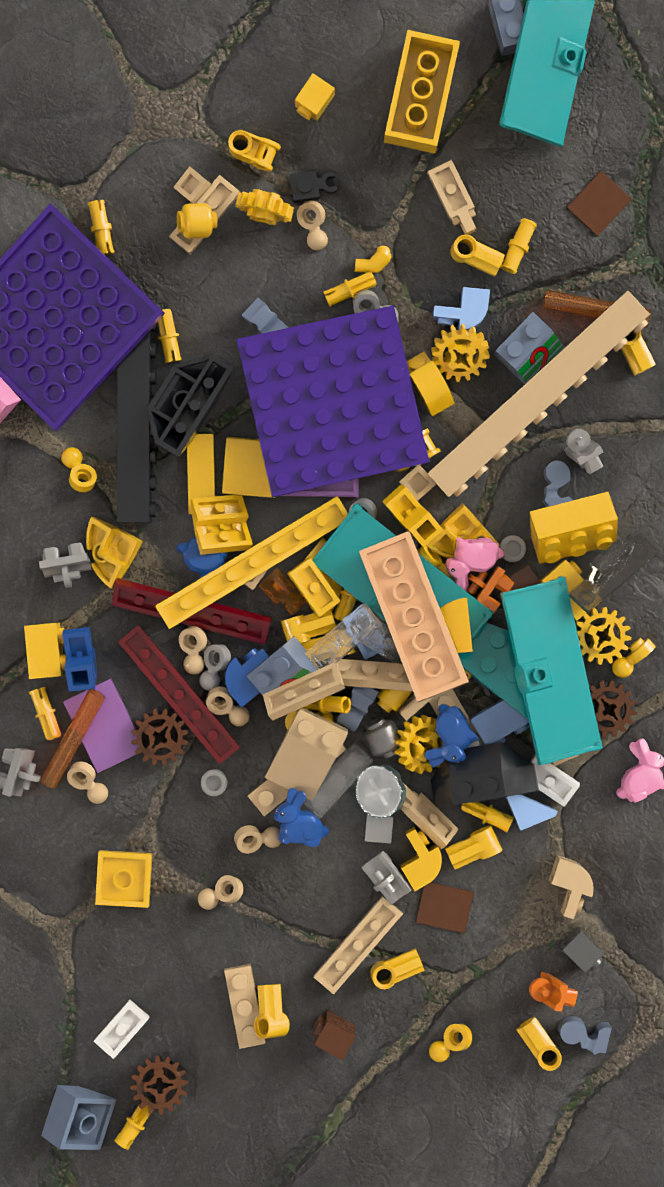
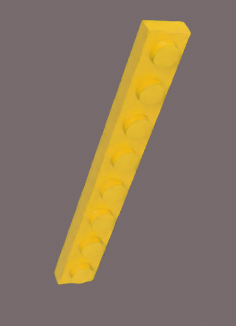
M337 496L156 605L155 608L168 629H171L336 529L347 517L348 512Z

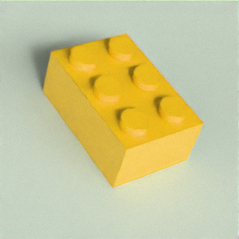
M609 492L530 511L531 539L539 564L545 562L555 563L561 558L569 556H582L586 552L596 549L606 550L617 544L618 518Z

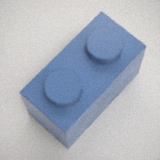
M503 699L496 701L469 717L484 745L498 742L504 743L506 741L505 736L514 731L515 735L529 728L527 724L529 721L519 712L517 713Z

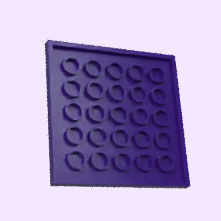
M51 203L0 258V377L53 430L58 431L165 313Z
M394 305L236 340L272 498L429 463Z

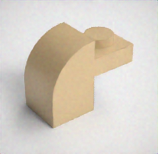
M557 855L549 881L553 885L568 889L560 912L563 916L574 919L575 914H579L583 907L584 899L581 898L582 894L589 897L593 896V882L589 873L579 863Z

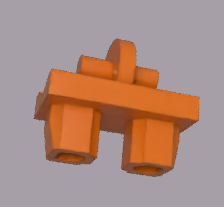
M499 566L495 568L486 583L483 581L488 575L487 572H479L477 577L472 574L468 575V580L473 583L467 591L474 595L479 587L482 588L475 599L494 613L501 604L489 596L494 587L503 593L510 591L514 585V582L504 574L505 570Z
M541 972V978L534 979L531 982L529 993L534 1000L543 1002L553 1010L560 1012L563 1010V1005L575 1006L578 992L568 988V985L551 974Z

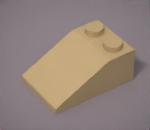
M304 707L298 709L265 778L287 789L295 788L297 791H303L306 794V798L313 801L346 739L348 729Z

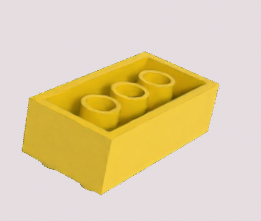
M407 30L384 143L436 153L460 41Z

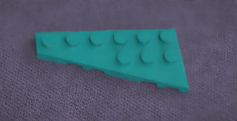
M485 623L471 639L473 652L459 654L462 666L470 675L528 720L523 694L518 689L515 676L516 662L509 631Z

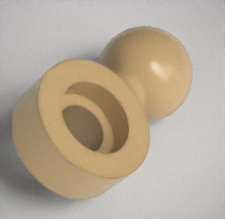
M308 201L299 207L297 220L302 227L310 231L307 236L308 246L313 250L319 251L325 248L328 242L326 233L320 230L319 227L325 220V210L320 203ZM311 210L316 213V218L310 215Z
M191 626L180 633L179 644L182 650L188 653L183 662L185 671L195 675L199 674L204 668V660L199 655V652L206 647L207 637L201 628Z
M215 687L209 691L206 705L212 713L217 715L228 713L230 722L235 726H243L249 721V711L244 706L233 705L234 698L227 688ZM220 696V697H223V698H225V699H224V700H219L217 697Z
M75 762L67 773L68 782L77 789H87V797L92 803H103L108 797L107 787L102 783L94 782L96 773L90 764Z
M243 826L235 833L234 841L238 850L246 854L257 851L263 843L267 847L275 848L281 844L278 840L280 829L268 827L263 833H260L255 826Z
M225 875L217 881L215 890L206 888L199 893L198 903L206 910L215 908L219 900L226 903H235L243 894V884L240 879ZM233 886V892L230 894V888Z

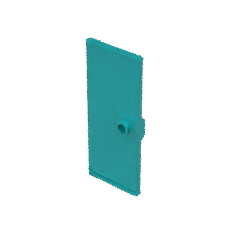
M527 0L499 126L555 146H563L577 79L583 70L587 53L585 43L595 0Z
M356 504L352 506L347 517L312 561L319 569L386 622L359 551L393 538L396 535L364 511L360 505ZM419 554L440 608L454 600L467 598L472 639L483 624L493 617L494 612L486 608Z
M559 576L557 579L500 593L516 662L515 676L518 689L523 694L538 765H545L589 751L600 750L603 747L566 578Z

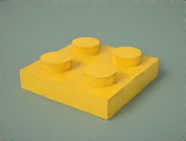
M99 850L95 905L149 908L152 853Z

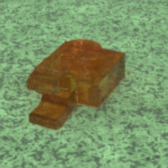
M278 568L259 585L276 605L281 601L292 615L307 602L301 594L292 592L295 586Z

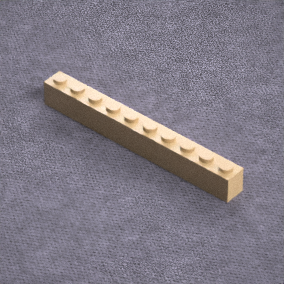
M627 291L427 474L448 497L452 494L458 497L468 488L465 483L472 476L476 479L479 478L488 469L485 464L493 458L497 461L508 451L505 446L511 440L517 443L528 433L525 428L531 422L537 425L548 415L544 411L552 403L557 407L568 396L564 393L572 385L575 389L578 388L587 379L585 373L592 367L595 370L600 368L608 360L605 355L612 348L617 352L628 342L625 337L632 330L637 334L648 324L645 318L650 315L649 312Z

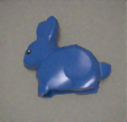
M192 538L188 543L181 542L176 547V550L182 554L183 562L188 569L201 575V578L224 565L225 559L229 552L200 555L195 538Z
M441 704L438 708L440 714L436 720V732L443 744L441 747L428 750L425 753V758L429 760L432 767H437L445 760L451 763L462 762L466 757L463 750L468 748L471 743L479 740L478 735L472 731L466 721L467 718L460 708Z
M295 788L288 790L286 802L281 804L274 813V820L280 822L278 840L284 844L293 842L317 847L321 839L328 835L329 828L323 826L320 819L311 811L299 809L306 800V794L303 791H297Z

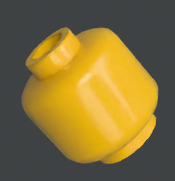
M207 203L185 204L182 210L177 212L179 233L182 232L187 239L208 238L211 236L213 228H217V214L211 211Z

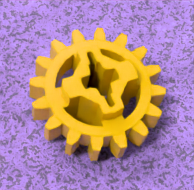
M253 189V192L238 193L235 207L239 208L240 211L247 212V216L250 217L249 219L269 225H276V222L279 221L291 222L294 207L290 206V204L283 203L282 199L279 198L280 195L259 189Z
M461 324L460 330H456L454 325H451V332L447 333L442 330V339H434L436 347L431 348L432 355L434 356L432 360L437 365L440 373L445 372L446 379L449 380L454 375L456 382L460 381L461 376H465L467 381H469L471 373L479 376L478 368H486L487 366L484 359L490 358L489 351L487 350L489 349L488 342L483 341L484 335L482 332L476 334L474 326L466 330L465 324ZM447 347L448 351L445 353V357L443 358V352ZM478 348L477 355L475 359H473V355L476 353V349Z
M602 607L600 613H598L596 608H592L591 616L585 613L582 616L583 622H575L580 627L577 634L580 646L582 647V655L588 654L587 661L591 662L596 657L597 664L602 665L605 658L611 664L613 663L612 656L621 659L622 655L619 651L621 649H629L624 642L631 640L630 636L625 635V632L631 628L630 626L622 625L626 619L624 616L616 618V610H612L610 614H607V607ZM605 618L600 625L594 626L590 624L595 619ZM615 625L619 632V639L615 637L613 632ZM605 629L604 634L607 636V640L598 642L597 631ZM585 633L589 635L591 641L589 647L585 642ZM603 647H613L611 651L599 654Z
M422 715L421 718L413 716L412 723L404 722L406 728L404 731H397L401 738L395 741L399 748L394 753L401 756L398 762L405 765V769L422 774L423 771L432 772V766L429 760L425 758V753L428 750L441 747L443 744L436 732L437 719Z

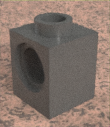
M579 927L559 945L585 973L589 969L594 970L601 963V957L604 955L601 949Z

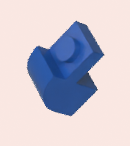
M90 627L63 630L62 636L66 653L65 673L69 692L95 689L97 664Z
M256 648L243 657L246 661L244 664L235 657L227 667L225 674L227 689L241 707L260 693L248 679L247 675L269 657L264 648L259 652Z

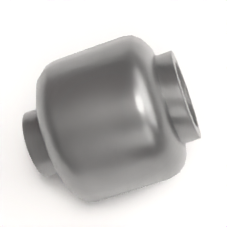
M380 717L365 726L367 730L364 732L363 737L371 753L374 756L383 755L385 758L395 755L394 751L399 747L398 744H395V741L401 738V735L397 733L398 728L395 723L390 719L385 720L384 717Z

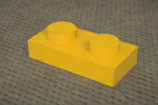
M307 558L287 573L317 617L322 616L340 602V599L311 558Z

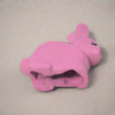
M456 538L455 558L447 559L446 568L449 574L455 578L454 582L466 591L469 587V572H486L495 565L498 559L504 557V551L491 538L468 540Z
M643 738L630 743V751L639 759V764L626 770L621 779V787L616 792L619 798H627L630 802L634 801L635 803L647 798V795L659 789H664L663 773L660 770L664 766V757L657 752L650 751L648 744Z

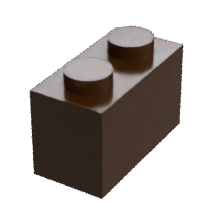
M327 1009L324 1016L319 1014L312 1028L314 1029L312 1033L314 1035V1045L343 1061L356 1037L355 1024Z

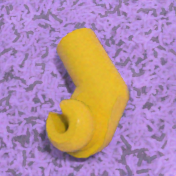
M379 246L377 252L370 259H356L355 272H380L391 260L390 249L387 246Z

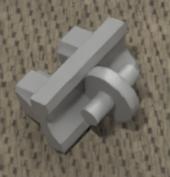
M574 429L569 432L566 440L568 447L564 449L566 455L575 461L580 468H585L589 474L602 468L603 464L598 456L603 453L601 446L591 440L589 434L583 429Z
M82 543L70 544L68 546L69 556L60 557L58 548H45L43 550V561H39L40 570L43 571L45 578L53 577L54 583L64 581L65 587L71 588L72 580L81 578L80 572L92 570L91 561L87 553H85Z
M26 748L4 749L2 762L10 764V769L8 773L0 772V789L3 790V795L9 797L12 795L22 796L24 789L29 790L31 781H40L41 776L34 773L36 764L32 763L34 750Z
M384 851L361 867L375 884L373 887L375 891H380L391 905L413 889L405 875L400 873L392 863V859Z

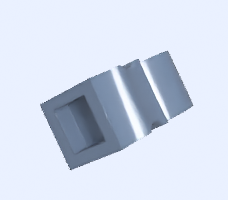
M257 298L242 314V318L246 322L257 326L260 334L288 328L277 318L278 316L268 309V306L260 298Z
M562 461L549 463L545 467L543 474L549 485L544 487L542 502L546 507L573 501L569 496L561 498L557 494L558 489L570 481L568 466Z
M353 687L352 696L350 697L351 709L346 714L340 713L336 723L355 732L364 715L367 714L369 705L375 700L379 689Z
M567 1016L559 1022L558 1031L565 1043L573 1045L579 1043L581 1048L589 1050L594 1055L606 1053L612 1029L609 1022L597 1024L595 1033L592 1035H587L585 1024L579 1017Z

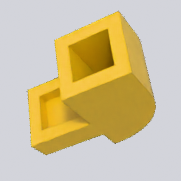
M425 352L407 361L411 382L431 416L455 404L439 369Z
M403 484L398 486L382 501L395 519L407 532H410L411 536L423 548L443 531L432 515L419 504Z
M413 826L406 830L405 833L418 855L402 863L400 866L414 891H417L436 878L441 868L442 857L436 844L427 849L426 845L430 844L425 833L422 830L417 832Z

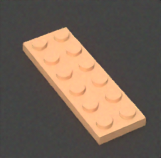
M405 532L359 551L417 702L469 683L410 532Z

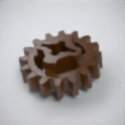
M609 680L607 686H605L603 681H598V688L589 685L591 698L596 702L594 711L597 723L609 720L613 724L612 726L597 724L603 738H606L608 732H610L612 737H617L616 730L618 729L623 733L627 732L624 725L626 723L633 725L634 722L629 717L630 715H637L636 711L631 710V706L635 705L636 701L628 699L632 692L629 690L623 692L624 685L621 683L615 688L613 680ZM612 691L617 693V695L607 698L602 692ZM602 701L609 705H613L610 708L612 712L611 714L613 716H610L607 713H602V711H604L605 709ZM624 705V714L621 718L619 715L620 708Z
M153 709V716L150 717L148 714L143 713L145 720L143 722L136 720L135 723L139 726V729L131 731L132 734L137 735V739L131 741V744H138L139 746L135 753L140 754L143 752L142 761L145 762L148 758H151L153 766L157 764L158 760H161L162 764L166 766L168 758L176 762L175 754H184V751L180 748L181 744H188V741L183 739V735L188 734V730H181L180 728L185 722L183 720L176 722V713L172 714L171 717L167 716V709L163 710L162 715H158L156 709ZM156 719L165 720L162 726L152 727L148 724ZM167 726L164 735L167 739L166 742H159L158 745L156 744L152 748L155 741L153 733L155 731L159 733ZM173 726L176 728L178 735L177 743L171 740L170 730ZM142 732L149 736L150 743L146 749L142 743ZM166 747L171 750L164 755L154 754L159 748Z
M155 1055L154 1062L145 1058L146 1066L137 1065L139 1074L131 1075L136 1084L130 1085V1089L137 1090V1093L132 1098L133 1100H142L139 1104L141 1109L146 1105L149 1106V1114H152L156 1108L159 1114L163 1115L164 1108L166 1107L172 1112V1104L174 1102L178 1105L182 1104L178 1097L180 1095H187L182 1086L187 1085L188 1080L181 1079V1076L186 1072L184 1069L177 1071L179 1065L177 1061L172 1065L169 1064V1056H166L164 1061H160L159 1055ZM163 1067L170 1069L176 1078L165 1076ZM153 1068V1074L150 1078L142 1081L146 1072ZM157 1078H161L162 1082H167L166 1086H162L160 1092H157L155 1087L149 1086L155 1084ZM172 1089H176L173 1096L165 1101L167 1093ZM142 1092H151L154 1095L155 1102L149 1101Z

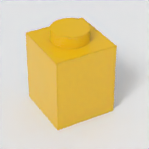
M312 74L295 99V107L298 108L296 111L308 120L313 118L318 121L335 96V88L315 74Z

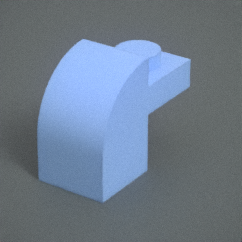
M463 287L460 308L434 306L432 320L438 321V325L451 326L456 322L458 323V330H460L461 324H465L466 330H469L472 326L478 327L488 310L490 290Z

